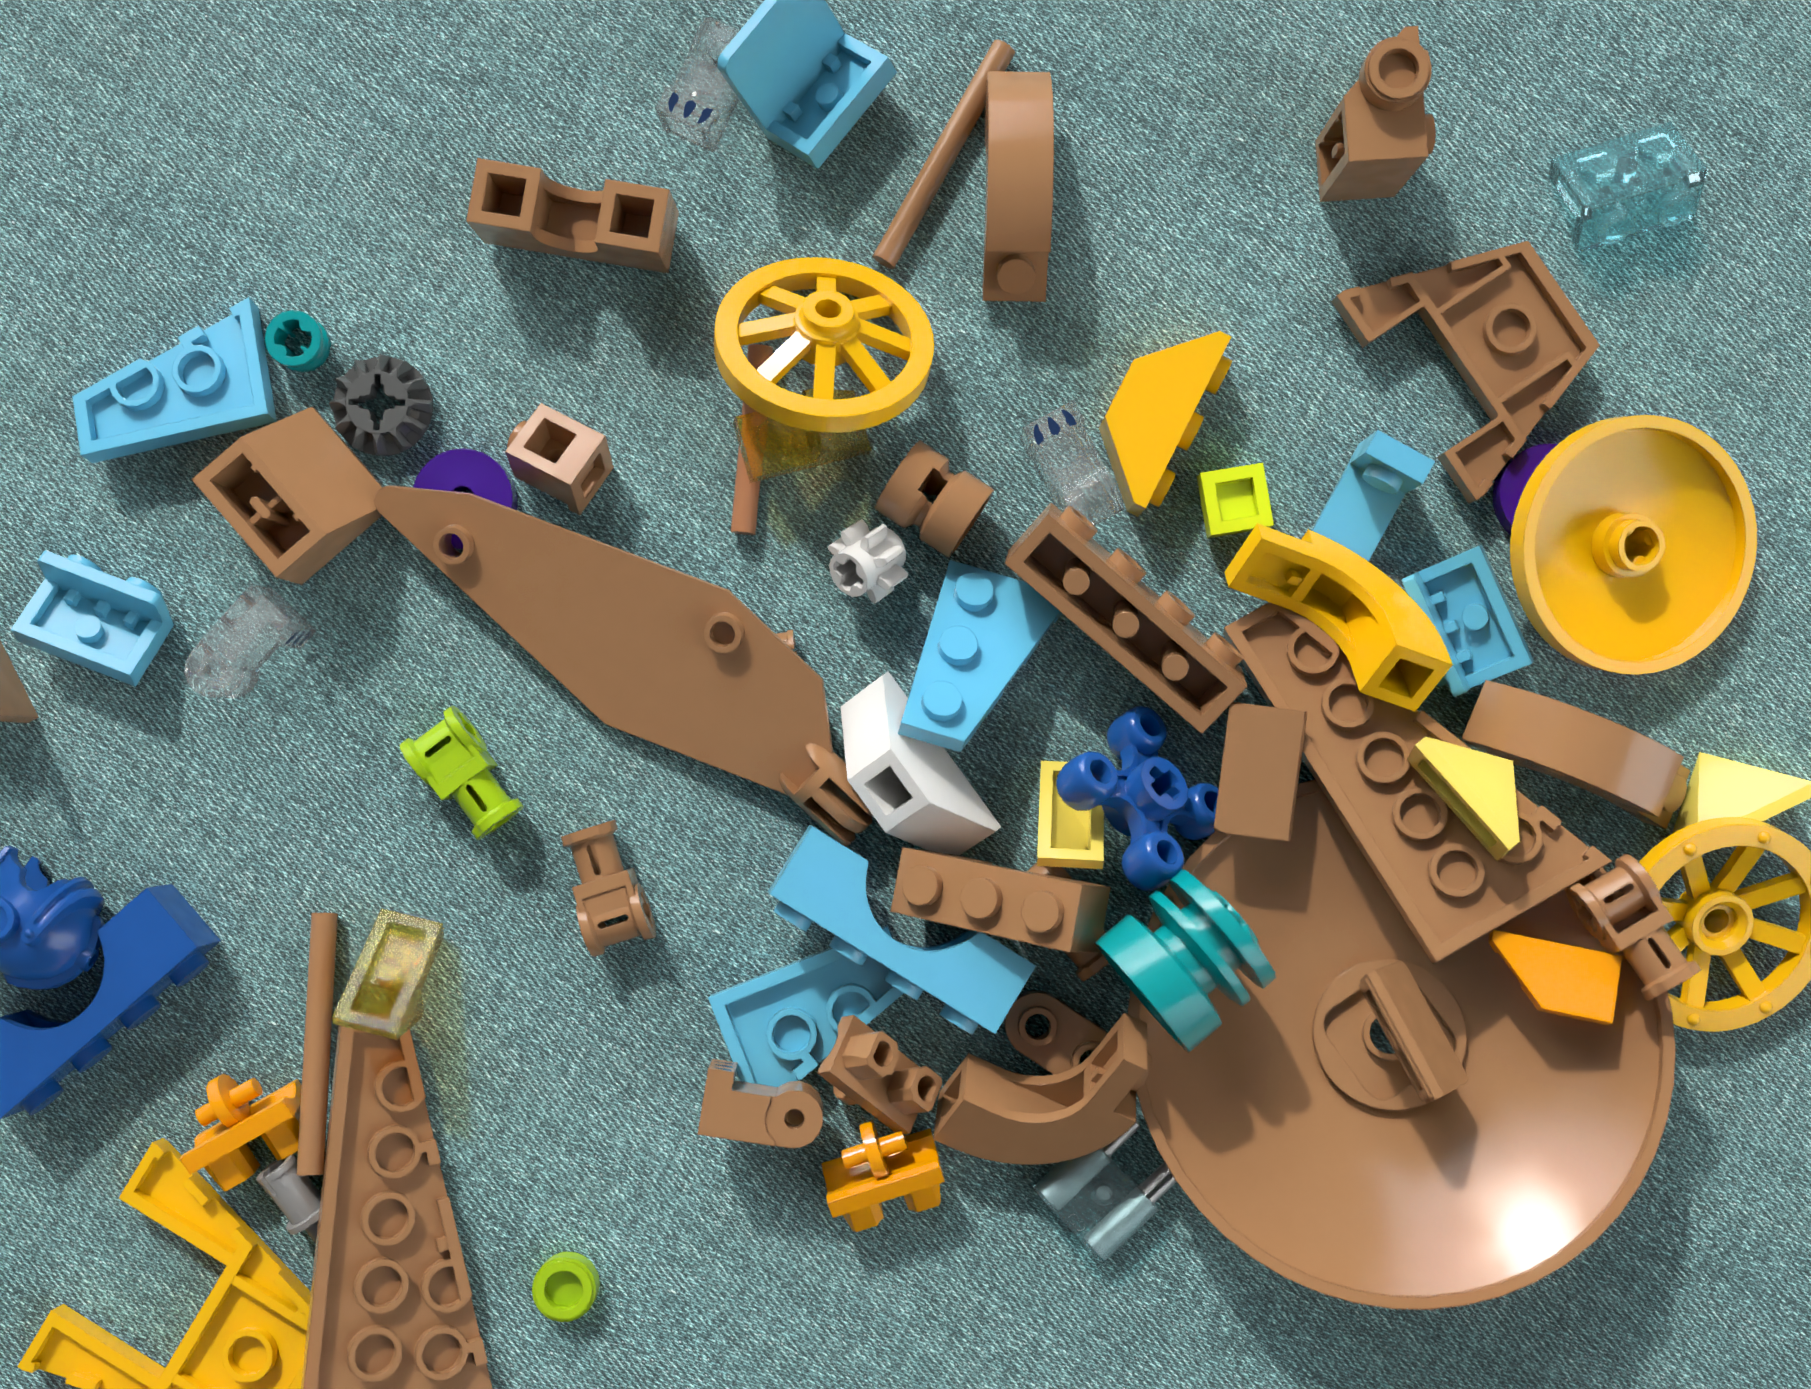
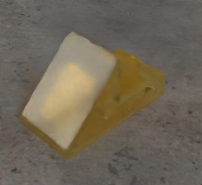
M813 388L803 390L801 395L813 398ZM834 390L833 399L856 397L855 392L850 390ZM757 411L736 416L733 421L750 483L869 454L872 451L865 429L838 433L808 431L776 422Z
M381 908L332 1016L333 1024L398 1040L415 1025L424 1013L422 988L444 938L443 923Z

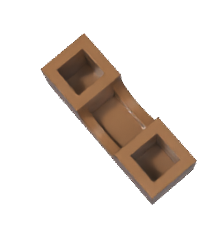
M477 158L466 222L486 244L669 274L679 211L670 189L605 179L603 191L581 190L551 180L545 175L542 168Z
M902 847L890 912L1070 953L1099 952L1095 942L1102 937L1111 887L1050 874L992 865V862L964 856Z

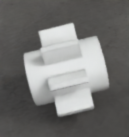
M858 520L841 532V538L828 546V550L834 555L829 564L831 577L836 586L852 598L867 592L869 599L873 603H877L894 591V586L908 576V573L902 568L906 560L904 544L900 537L884 524L869 531L864 520Z

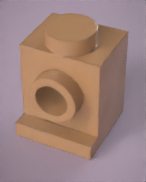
M542 403L539 404L528 421H522L514 428L505 451L515 478L566 503L569 510L579 516L614 468L605 435Z

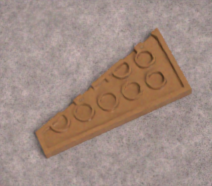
M1268 602L1224 627V637L1243 656L1241 664L1269 707L1308 711L1302 760L1432 964L1612 862L1593 845L1589 848L1560 824L1562 821L1542 805L1538 807L1517 789L1515 790L1520 842L1497 861L1407 760L1414 746L1424 737L1471 749L1423 710L1421 712L1417 710L1414 712L1360 693L1351 665L1338 644L1314 623L1296 612Z
M339 1018L301 1389H492L487 1367V1356L483 1339L480 1337L471 1299L470 1283L450 1198L447 1196L440 1166V1155L431 1128L425 1102L426 1095L408 1021Z

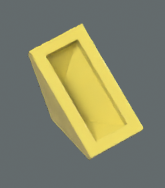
M1424 737L1414 746L1407 758L1408 762L1497 861L1520 842L1512 760L1429 737Z
M1699 752L1672 834L1686 826L1713 818L1744 817L1765 821L1810 799L1811 781Z
M1041 761L1037 866L1103 869L1104 811L1102 806H1096L1088 811H1077L1067 806L1058 794L1056 781L1062 767L1068 762Z

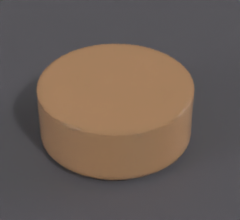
M1390 37L1380 41L1371 49L1360 68L1359 84L1363 95L1372 105L1386 111H1398L1411 106L1418 100L1430 82L1432 73L1430 58L1425 49L1412 39Z

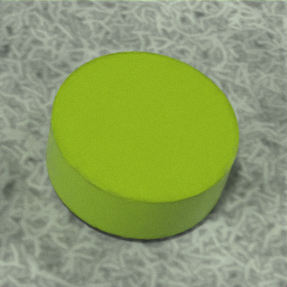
M569 1251L557 1253L543 1263L534 1277L532 1284L534 1303L538 1310L551 1320L557 1322L574 1321L587 1313L594 1303L600 1287L599 1274L594 1264L584 1255Z

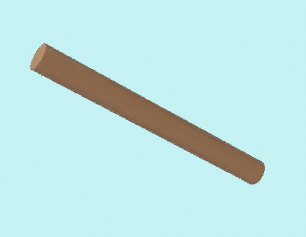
M997 39L993 41L872 257L881 265L890 269L895 268L986 106L987 71H1006L1014 57L1015 50L1004 41Z
M311 913L296 1175H324L337 913Z

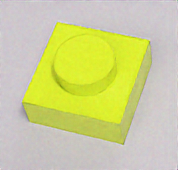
M1263 463L1202 472L1197 476L1207 538L1250 532L1257 523L1269 528L1274 525Z

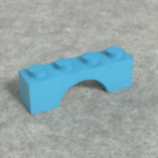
M808 826L768 890L770 895L779 900L773 912L807 932L812 922L822 926L835 935L829 946L860 966H863L868 956L890 969L884 981L918 1001L924 990L946 1003L939 1015L969 1034L973 1035L978 1025L996 1034L1036 965L985 933L969 929L955 939L936 946H911L894 940L879 926L868 904L866 875L869 861L815 827Z

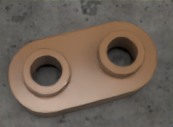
M1030 990L1019 994L1004 1019L1005 1031L1013 1047L1052 1074L1061 1073L1079 1065L1081 1055L1088 1050H1094L1108 1033L1105 1029L1052 994L1041 990ZM1042 1014L1049 1020L1048 1030L1041 1036H1032L1025 1030L1026 1021L1032 1015Z

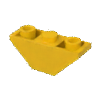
M1218 331L1136 358L1131 363L1099 427L1127 512L1139 517L1146 509L1148 503L1159 507L1164 500L1176 475L1175 472L1166 467L1176 447L1186 451L1189 449L1204 419V416L1194 412L1204 391L1206 390L1215 395L1233 360L1223 356L1231 336Z

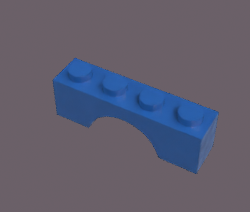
M173 884L146 888L97 931L104 955L103 978L93 1001L79 1016L71 1021H60L44 1017L27 1009L0 1017V1119L24 1110L32 1116L47 1107L63 1093L64 1089L59 1084L62 1079L74 1069L81 1073L95 1065L113 1048L107 1041L123 1026L131 1030L147 1020L161 1006L160 1002L156 999L157 996L172 983L176 987L183 986L209 965L210 962L204 955L221 940Z

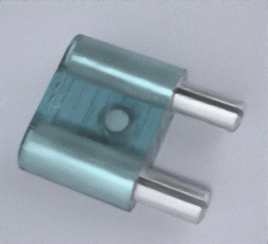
M1137 1119L1136 1123L1114 1142L1088 1155L1059 1162L1033 1186L1042 1200L1102 1263L1159 1211L1155 1202L1177 1182L1164 1161L1145 1181L1138 1185L1111 1156L1140 1128Z

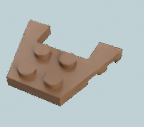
M1529 241L1454 260L1445 266L1415 274L1410 272L1391 277L1386 282L1363 288L1358 286L1347 289L1331 301L1362 348L1410 316L1418 313L1490 418V422L1437 457L1468 504L1485 495L1498 473L1516 455L1526 442V437L1546 411L1553 407L1600 346Z

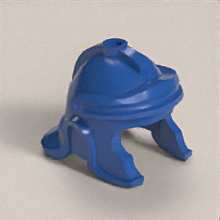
M5 846L0 851V972L3 973L8 984L20 988L49 990L60 987L78 977L83 971H89L98 959L101 942L97 931L104 925L99 914L104 906L105 899L97 889H94V885L86 877H78L72 880L61 879L50 884L49 880L41 873V862L38 858L32 856L24 867L19 862L18 849L13 846Z

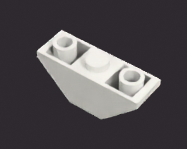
M888 671L840 707L847 780L885 833L928 851L959 856L996 832L1001 826L944 747L898 734L908 698Z

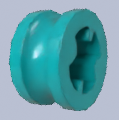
M297 310L281 312L271 320L266 328V349L273 359L292 371L301 373L314 371L323 365L329 356L331 342L328 332L322 324L305 312ZM300 327L301 331L312 339L309 348L307 349L301 345L300 348L304 353L296 356L295 352L285 346V341L288 335L295 338L296 335L293 330Z

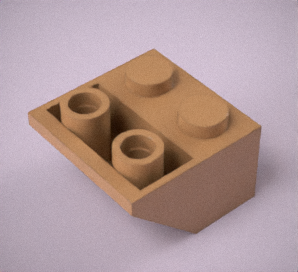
M1418 26L1404 27L1396 36L1409 38L1420 44ZM1359 80L1344 95L1315 140L1320 202L1395 197L1427 159L1428 154H1431L1434 149L1436 136L1435 121L1432 114H1425L1423 93L1415 103L1405 109L1386 111L1375 107L1365 98L1361 91Z
M313 407L241 436L192 478V481L274 576L299 585H303L382 516L376 509L374 500L377 491L383 486Z

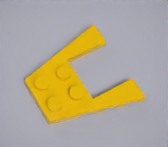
M161 1138L151 1143L119 1199L226 1265L166 1368L65 1304L50 1311L17 1367L30 1373L39 1369L67 1378L65 1384L81 1389H301L311 1291L197 1171L191 1175L188 1173L179 1159L182 1155L168 1140Z

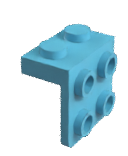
M764 0L723 50L717 62L718 70L766 137L819 169L897 73L886 55L843 31L825 0Z

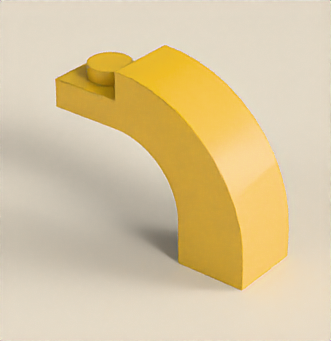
M1257 523L1224 571L1229 588L1296 612L1326 632L1346 655L1360 693L1415 712L1453 665L1447 648L1434 624L1419 605L1398 584L1355 552L1309 529L1302 539H1298Z

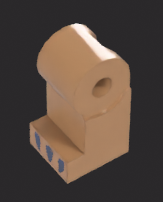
M712 1059L707 1072L697 1135L785 1148H801L812 1143L819 1135L823 1125V1101L819 1092L810 1084L802 1081H789L779 1087L736 1081L737 1062Z

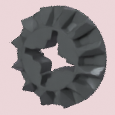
M383 354L367 360H354L353 367L344 376L336 378L337 388L334 398L329 402V405L333 411L336 423L335 429L352 447L374 456L396 455L414 446L427 431L433 414L432 393L422 374L405 360ZM381 385H383L386 396L397 400L401 404H405V406H395V409L385 410L383 420H380V424H378L376 415L370 410L362 408L358 403H365L366 400L376 399L377 389H380Z

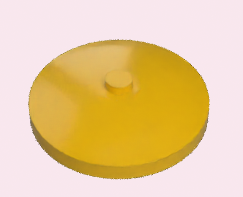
M1657 415L1621 416L1600 420L1579 429L1557 444L1536 467L1520 496L1515 511L1510 539V565L1516 593L1526 616L1540 636L1552 648L1566 658L1592 669L1619 674L1639 675L1667 670L1686 662L1707 648L1721 635L1737 613L1747 593L1753 575L1757 551V523L1751 494L1745 479L1729 454L1705 432L1678 419Z

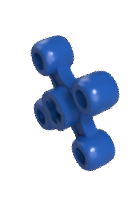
M1136 706L1117 717L1107 730L1108 746L1112 753L1122 761L1121 770H1116L1113 763L1099 752H1084L1062 767L1057 775L1056 787L1062 801L1070 808L1077 811H1088L1101 805L1109 823L1118 832L1131 836L1130 845L1122 856L1124 875L1134 887L1144 891H1153L1169 883V880L1184 866L1182 848L1168 834V823H1172L1176 831L1189 840H1202L1215 832L1214 821L1219 788L1209 783H1199L1191 788H1187L1186 781L1179 769L1170 761L1158 757V751L1163 746L1167 734L1162 718L1149 707Z

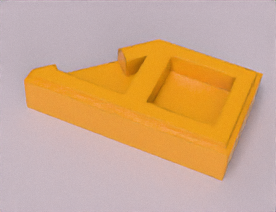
M1497 930L1490 932L1489 945L1495 953H1499L1521 983L1522 990L1538 1011L1604 1025L1613 1023L1622 956Z

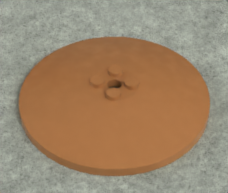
M1315 779L1298 784L1291 841L1214 832L1188 858L1182 869L1187 870L1210 890L1219 893L1239 913L1256 935L1262 953L1276 974V979L1263 989L1255 985L1239 969L1234 973L1250 996V1001L1244 1006L1235 1003L1217 988L1207 996L1216 1008L1222 1025L1189 1053L1169 1035L1130 990L1128 1015L1147 1023V1053L1152 1056L1150 1073L1143 1086L1136 1091L1144 1119L1159 1153L1177 1183L1197 1209L1226 1238L1271 1270L1319 1293L1357 1304L1383 1308L1431 1310L1466 1306L1501 1297L1539 1281L1569 1263L1594 1243L1621 1214L1641 1185L1656 1155L1669 1114L1674 1087L1676 1051L1673 1014L1668 991L1646 1001L1641 994L1644 984L1621 951L1615 953V955L1622 956L1613 1023L1609 1025L1538 1011L1522 990L1521 983L1499 953H1495L1489 945L1490 932L1432 964ZM1601 868L1576 883L1584 886L1607 872ZM1169 883L1163 895L1181 910L1184 905ZM1566 889L1494 929L1607 953L1600 941L1592 936L1577 918L1567 899ZM1616 891L1604 898V903L1609 904L1623 895L1622 891ZM1155 912L1152 913L1147 926L1154 933L1162 926ZM1397 961H1403L1407 965L1468 1077L1466 1084L1430 1102L1421 1101L1396 1053L1389 1054L1380 1051L1374 1046L1370 1038L1371 1025L1377 1018L1359 987L1360 980L1367 973Z

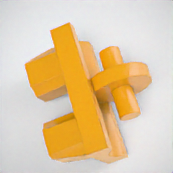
M221 1074L210 1080L206 1086L209 1103L196 1109L195 1115L202 1126H206L217 1119L221 1122L199 1133L194 1139L195 1148L182 1154L179 1158L188 1173L191 1175L204 1167L213 1180L226 1192L246 1181L255 1174L260 1166L246 1144L256 1137L262 1136L277 1161L298 1151L299 1107L301 1104L302 1087L299 1080L296 1079L251 1105L248 1102L263 1093L260 1083L255 1078H251L241 1085H238L233 1078L226 1074Z
M869 1121L859 1125L862 1144L841 1150L842 1157L821 1163L827 1188L826 1199L833 1218L843 1215L854 1232L869 1229L879 1224L884 1218L882 1202L904 1196L908 1210H913L917 1213L937 1207L941 1203L940 1183L945 1182L931 1128L904 1136L903 1132L899 1131L879 1138L873 1121Z

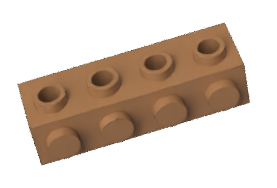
M1050 503L1009 549L1005 564L1203 734L1247 687L1243 670L1238 665L1242 661L1243 656L1218 633L1214 632L1208 639L1189 623L1195 617L1194 613L1173 593L1166 590L1161 596H1158L1141 580L1147 573L1126 552L1117 548L1111 555L1092 537L1098 530L1079 511L1068 505L1062 512L1053 503Z

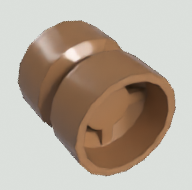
M919 440L893 473L874 508L903 529L912 525L919 527L920 540L949 559L980 516L994 493V489L966 470L954 475L949 471V459ZM924 492L937 496L933 504L926 499L923 494Z

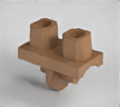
M855 1015L841 1017L837 1026L838 1036L830 1054L821 1063L817 1073L833 1085V1093L843 1103L847 1105L858 1104L895 1133L902 1131L903 1134H910L918 1113L929 1112L933 1109L942 1086V1078L929 1067H919L898 1050V1043L885 1032H875Z

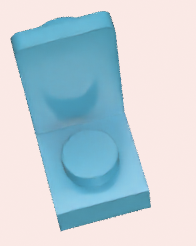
M1375 431L1358 444L1311 531L1343 545L1369 562L1405 494L1424 483L1435 461L1383 432Z

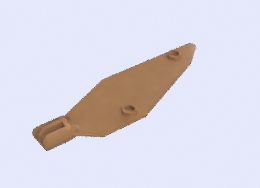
M393 485L382 487L377 491L374 501L378 512L604 724L788 795L834 840L845 847H848L855 840V833H862L872 823V813L847 780L846 762L833 751L823 678L730 590L472 493ZM452 534L457 535L463 543L462 553L454 549L451 542Z

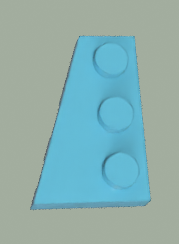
M248 297L230 307L232 315L205 330L198 325L178 337L180 344L150 361L140 358L72 396L80 455L91 463H96L277 422L259 307Z
M950 560L898 734L961 752L1002 697L1007 685L1021 666L1026 664L1037 649L1040 640L1051 625L1056 623L1062 613L1027 582Z
M888 925L881 927L885 933L893 938ZM828 948L710 995L708 999L733 1062L738 1063L737 1074L740 1081L779 1087L789 1081H800L830 1054L838 1036L837 1026L841 1017L855 1015L867 1025L904 994L884 981L890 969L870 956L867 957L863 966H860L836 950Z

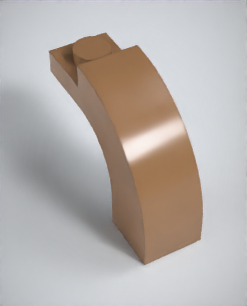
M987 71L983 301L1046 302L1048 253L1051 251L1054 175V111L1050 72Z
M1485 680L1461 738L1484 753L1512 760L1514 765L1538 771L1578 786L1608 800L1642 822L1667 829L1673 812L1681 806L1686 795V780L1690 770L1681 765L1684 758L1682 755L1647 736L1572 705L1508 685Z
M1123 1013L1086 1060L1070 1070L1053 1075L1031 1076L1014 1073L968 1053L939 1092L933 1140L978 1158L1021 1165L1057 1163L1082 1157L1102 1149L1126 1133L1136 1123V1091L1145 1083L1152 1065V1056L1147 1053V1023Z

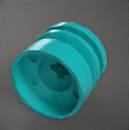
M1181 869L1169 880L1171 888L1184 905L1181 910L1161 892L1155 891L1148 898L1156 916L1162 923L1160 928L1153 933L1141 921L1131 915H1126L1100 937L1095 944L1139 1001L1169 1035L1189 1053L1222 1025L1216 1008L1207 996L1217 988L1229 999L1244 1006L1250 1001V996L1234 972L1239 969L1255 985L1263 989L1276 979V974L1262 953L1256 935L1239 913L1219 893L1204 886L1187 870Z

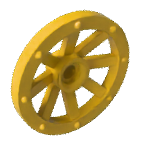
M807 257L788 259L766 265L739 280L725 295L716 314L714 355L718 369L726 384L744 403L755 411L776 422L794 428L838 433L877 426L891 420L909 408L919 397L928 381L934 353V338L925 312L914 297L898 283L880 272L853 262L832 258ZM804 289H816V292L809 294L807 297H803L791 292ZM839 292L853 295L860 299L850 301L846 296ZM760 304L786 313L784 315L743 322L749 313ZM887 315L898 326L903 335L865 320ZM791 336L757 370L750 364L741 349L743 345ZM863 344L907 360L906 366L893 381H890ZM801 359L814 365L813 398L790 392L776 385ZM847 362L870 393L848 399H833L835 366Z
M1721 817L1700 821L1674 832L1659 842L1639 861L1651 876L1658 891L1679 869L1686 891L1680 895L1679 899L1661 897L1662 903L1674 919L1672 921L1676 922L1667 933L1680 952L1687 946L1686 960L1696 961L1701 968L1700 972L1682 982L1680 998L1668 993L1674 1025L1704 1032H1719L1742 1028L1757 1023L1782 1009L1811 980V851L1800 841L1784 831L1759 820L1744 817ZM1737 846L1713 881L1709 883L1702 855L1716 849ZM1765 850L1776 854L1790 871V873L1736 890ZM1799 894L1800 914L1797 931L1753 917L1752 909ZM1749 938L1788 951L1779 965L1762 981H1760L1740 949ZM1711 955L1719 956L1741 991V994L1723 1000L1705 1002Z

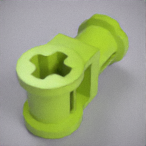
M451 705L443 711L444 719L418 739L407 738L399 746L412 769L427 785L434 789L441 800H456L474 825L471 833L477 840H480L512 819L524 806L518 798L510 799L490 771L498 765L487 751L483 738L470 720L457 707Z

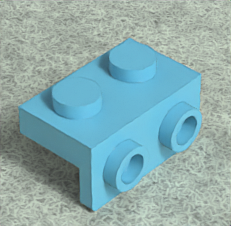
M1482 544L1402 579L1405 592L1425 612L1439 632L1447 648L1453 665L1437 685L1441 687L1448 684L1454 697L1466 693L1474 686L1485 683V680L1490 681L1533 663L1532 655Z
M44 550L37 563L45 579L11 628L16 640L136 687L174 626L162 593L142 579L129 577L125 581L104 573L99 566L82 556L72 554L65 558Z

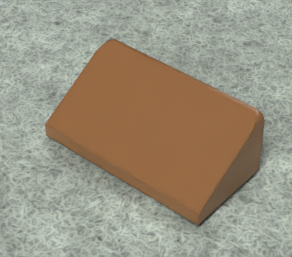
M1237 702L1230 704L1214 821L1215 832L1291 841L1308 711Z
M1397 961L1367 973L1360 980L1359 987L1421 1101L1430 1102L1466 1084L1468 1081L1467 1074L1407 965L1403 961Z

